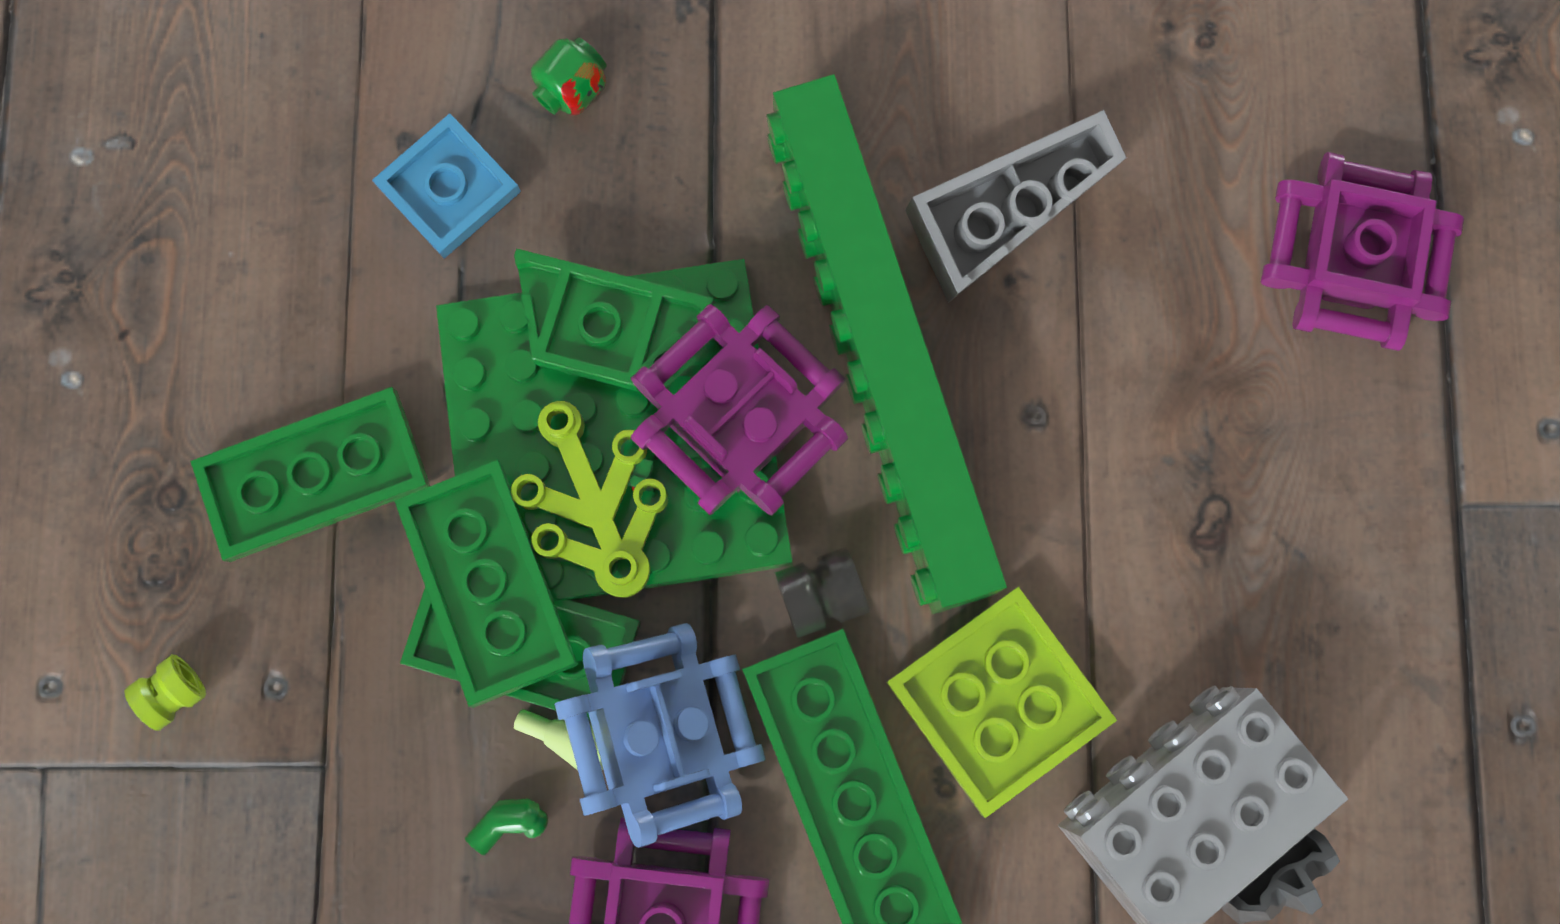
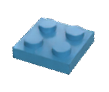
M450 113L372 179L381 192L444 259L521 192L516 182Z

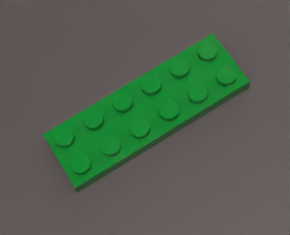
M844 629L742 669L842 924H963Z

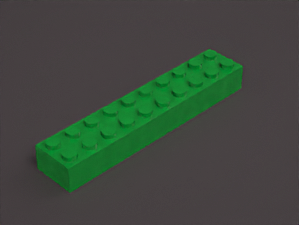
M835 74L773 92V112L766 114L770 131L767 134L769 148L775 164L784 162L782 163L785 180L782 181L784 194L790 211L797 209L800 211L798 212L801 228H798L800 243L806 259L815 257L816 260L814 266L817 276L813 277L814 285L821 306L830 305L832 309L831 319L833 324L829 325V330L835 350L838 355L847 354L849 373L845 374L851 399L854 404L862 402L865 409V423L861 424L867 448L870 454L879 452L883 464L881 465V473L877 474L881 492L886 504L895 502L900 516L898 517V523L894 524L898 544L903 555L912 553L917 568L915 574L910 576L917 601L920 606L928 604L933 615L993 596L1007 588Z

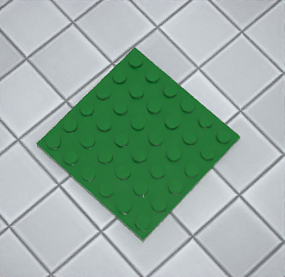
M745 259L628 276L713 298L714 306L724 314L730 325L738 333L754 317ZM522 292L436 305L455 476L498 459L503 466L510 487H512L513 482L519 476L532 474L537 476L546 487L580 500L559 448L551 445L540 433L538 427V418L545 406L555 401H566L574 405L583 417L585 428L579 440L599 487L602 489L615 458L612 450L615 436L624 430L635 431L642 422L651 415H654L659 409L640 391L535 365L531 356L528 339L529 329L521 298ZM714 338L710 339L664 383L665 388L675 395L723 347ZM758 343L754 346L756 350L759 349ZM559 413L553 416L550 422L551 428L554 430L564 428L568 423V415ZM671 427L664 432L715 483L723 478ZM632 439L627 440L621 446V454L633 456L639 450V446ZM647 448V454L644 459L655 462L650 479H656L663 484L668 493V503L663 511L657 513L642 550L650 563V576L643 589L793 566L784 504L773 515H769L740 490L739 492L736 491L718 510L709 515L698 504L700 498ZM776 456L756 474L761 480L767 482L778 471ZM530 483L525 485L521 490V499L524 501L534 499L538 494L537 484ZM627 486L614 518L621 539H623L637 509L633 498L634 491L630 486ZM655 489L654 493L644 491L641 497L642 503L647 506L656 504L661 497L660 490ZM517 504L530 540L537 527L542 524L551 523L562 529L568 539L601 549L592 528L540 508L528 510ZM555 532L545 534L541 539L542 549L545 551L553 550L559 542L558 534ZM535 551L554 602L609 595L597 583L593 570L559 557L547 559ZM626 559L616 561L612 567V574L615 578H624L631 571V563Z

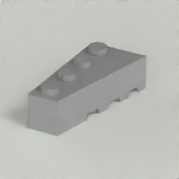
M1104 110L912 197L905 209L906 214L948 303L1126 159L1125 153Z

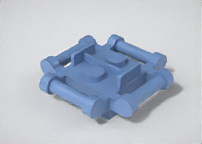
M688 623L672 626L666 634L611 648H606L604 645L585 648L583 651V664L591 693L554 704L558 720H565L585 797L579 800L583 815H590L621 805L628 833L633 844L638 848L655 843L658 835L716 816L725 820L740 815L742 812V801L739 791L731 781L729 771L766 760L762 744L756 745L736 675V671L740 670L736 654L699 664L696 656V636ZM672 655L676 671L614 687L611 677L612 670ZM715 678L735 748V752L725 755L704 685L705 680ZM587 713H589L591 725H592V728H593L595 740H596V743H597L599 755H600V758H601V762H602V766H603V770H604V773H605V777H606V781H607V785H608L609 790H607V788H606L605 780H604V777H603V773H602L601 765H600V762H599V758H598L597 750H596V747H595V743H594L593 735H592V732H591V728H590L589 720H588V717H587ZM706 779L710 795L654 813H650L647 810L644 797Z

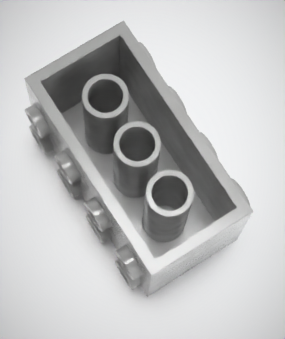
M1212 686L1206 689L1190 703L1189 706L1193 712L1178 725L1174 720L1164 724L1149 737L1148 742L1151 744V747L1136 760L1131 755L1118 762L1106 774L1110 782L1094 795L1090 791L1082 793L1064 809V813L1068 817L1059 823L1058 827L1136 924L1205 923L1348 800L1347 796L1257 688H1233V686L1218 689L1216 686Z

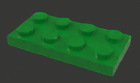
M393 387L190 461L221 558L227 562L238 560L380 507L430 486L399 394Z
M498 459L394 500L468 707L475 708L578 665L517 503L512 498L511 487L505 471Z
M425 587L400 664L459 681ZM572 600L555 601V606L578 665L511 692L506 696L556 710L554 704L557 702L590 694L591 691L583 664L584 649L597 645L611 648L635 642L641 621ZM627 667L612 670L611 677L614 687L622 685Z

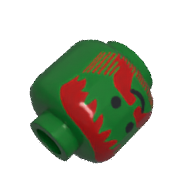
M567 38L558 39L531 67V77L537 86L532 94L546 110L554 115L559 110L570 115H579L604 90L606 76L603 71L607 64L601 55L585 40L581 38H576L574 41Z

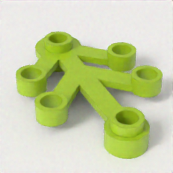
M552 402L545 406L539 415V431L551 445L559 448L580 500L546 487L537 476L532 474L519 476L512 484L511 495L514 501L524 509L534 510L540 508L592 528L601 549L568 539L562 529L551 523L542 524L535 529L531 539L532 546L544 558L555 559L559 557L593 570L599 586L612 596L623 598L635 595L644 588L650 576V563L642 550L657 513L663 511L667 506L668 493L663 484L656 479H645L639 482L633 492L637 509L623 539H621L614 518L636 464H639L646 457L647 449L642 450L639 447V450L633 456L622 455L620 451L621 446L625 441L631 439L634 430H624L618 433L612 443L615 458L603 487L600 489L579 440L585 428L582 415L569 402ZM559 413L568 415V423L564 428L560 430L551 428L550 422L553 416ZM530 483L537 484V496L530 501L522 500V488ZM648 488H656L661 493L660 500L652 506L644 505L641 500L643 492ZM549 532L557 533L559 536L558 545L553 550H543L541 547L542 537ZM621 559L630 561V573L624 578H615L612 574L614 563Z

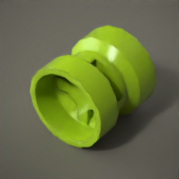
M173 654L157 665L155 674L149 678H138L124 690L125 698L133 712L144 724L155 731H160L171 723L179 709L182 707H193L206 696L205 687L196 672L182 658Z

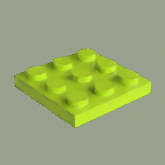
M1019 587L1009 592L886 682L984 818L991 815L1117 721Z

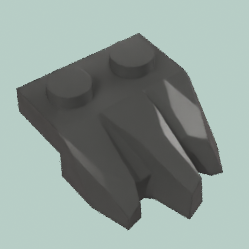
M1314 828L1221 909L1238 924L1272 920L1281 912L1284 906L1312 915L1323 906L1312 881L1317 877L1330 873L1340 862L1338 855L1325 835Z

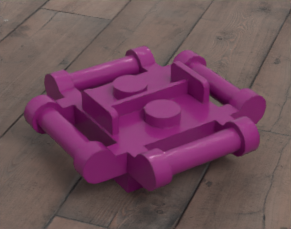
M1326 152L1318 170L1317 178L1319 185L1298 180L1278 182L1275 200L1280 204L1269 264L1263 266L1260 282L1262 285L1270 288L1301 290L1299 302L1294 311L1293 329L1312 332L1316 328L1378 341L1382 348L1400 351L1407 339L1411 314H1415L1416 317L1428 321H1444L1449 318L1451 301L1446 299L1455 239L1462 234L1464 217L1457 213L1436 209L1437 200L1430 199L1432 174L1430 172L1412 170L1408 174L1345 161L1342 154ZM1302 205L1315 207L1305 268L1291 266ZM1431 234H1432V235H1433V241H1432L1431 254H1430V260H1429V266H1428V273H1427V279H1426V285H1425V292L1422 293V291H1423V285H1424L1425 272H1426V266H1427V260H1428V253H1429L1430 241H1431ZM1321 298L1325 301L1363 309H1372L1375 306L1387 308V320L1382 321L1320 308Z
M711 304L707 305L697 315L698 322L649 369L643 366L631 377L637 389L659 409L654 415L648 417L638 426L631 435V439L642 450L649 448L700 498L698 504L709 515L718 510L736 491L739 492L740 490L751 498L764 512L773 515L784 504L782 497L830 449L837 451L848 440L844 429L834 419L824 415L819 410L841 388L846 378L836 368L829 370L778 322L780 315L769 305L763 307L740 333L730 325L728 319L720 310ZM763 337L815 386L806 396L797 389L795 380L761 348L758 350L754 348ZM714 338L723 349L673 395L665 388L664 383L710 339ZM806 426L814 435L767 482L761 480L756 474ZM671 427L723 478L715 483L664 432Z
M621 817L614 861L584 856H573L571 859L570 875L575 876L569 924H591L597 879L609 880L604 924H720L723 894L740 896L737 924H759L762 898L768 897L770 880L755 876L726 874L731 836L730 829L714 828L713 833L676 829L658 835L655 843L640 847L710 856L709 872L633 863L636 846L633 844L628 833L625 818Z

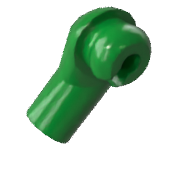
M531 799L500 800L486 812L466 835L465 840L474 850L485 856L504 833H524L528 838L540 836L547 828L548 815L540 809L537 802Z

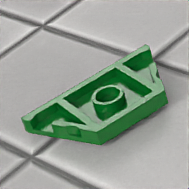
M517 248L514 254L522 289L523 310L529 329L528 339L531 356L537 366L639 391L633 384L631 377L643 366L649 369L698 322L697 315L707 305L711 304L714 306V299L711 297Z

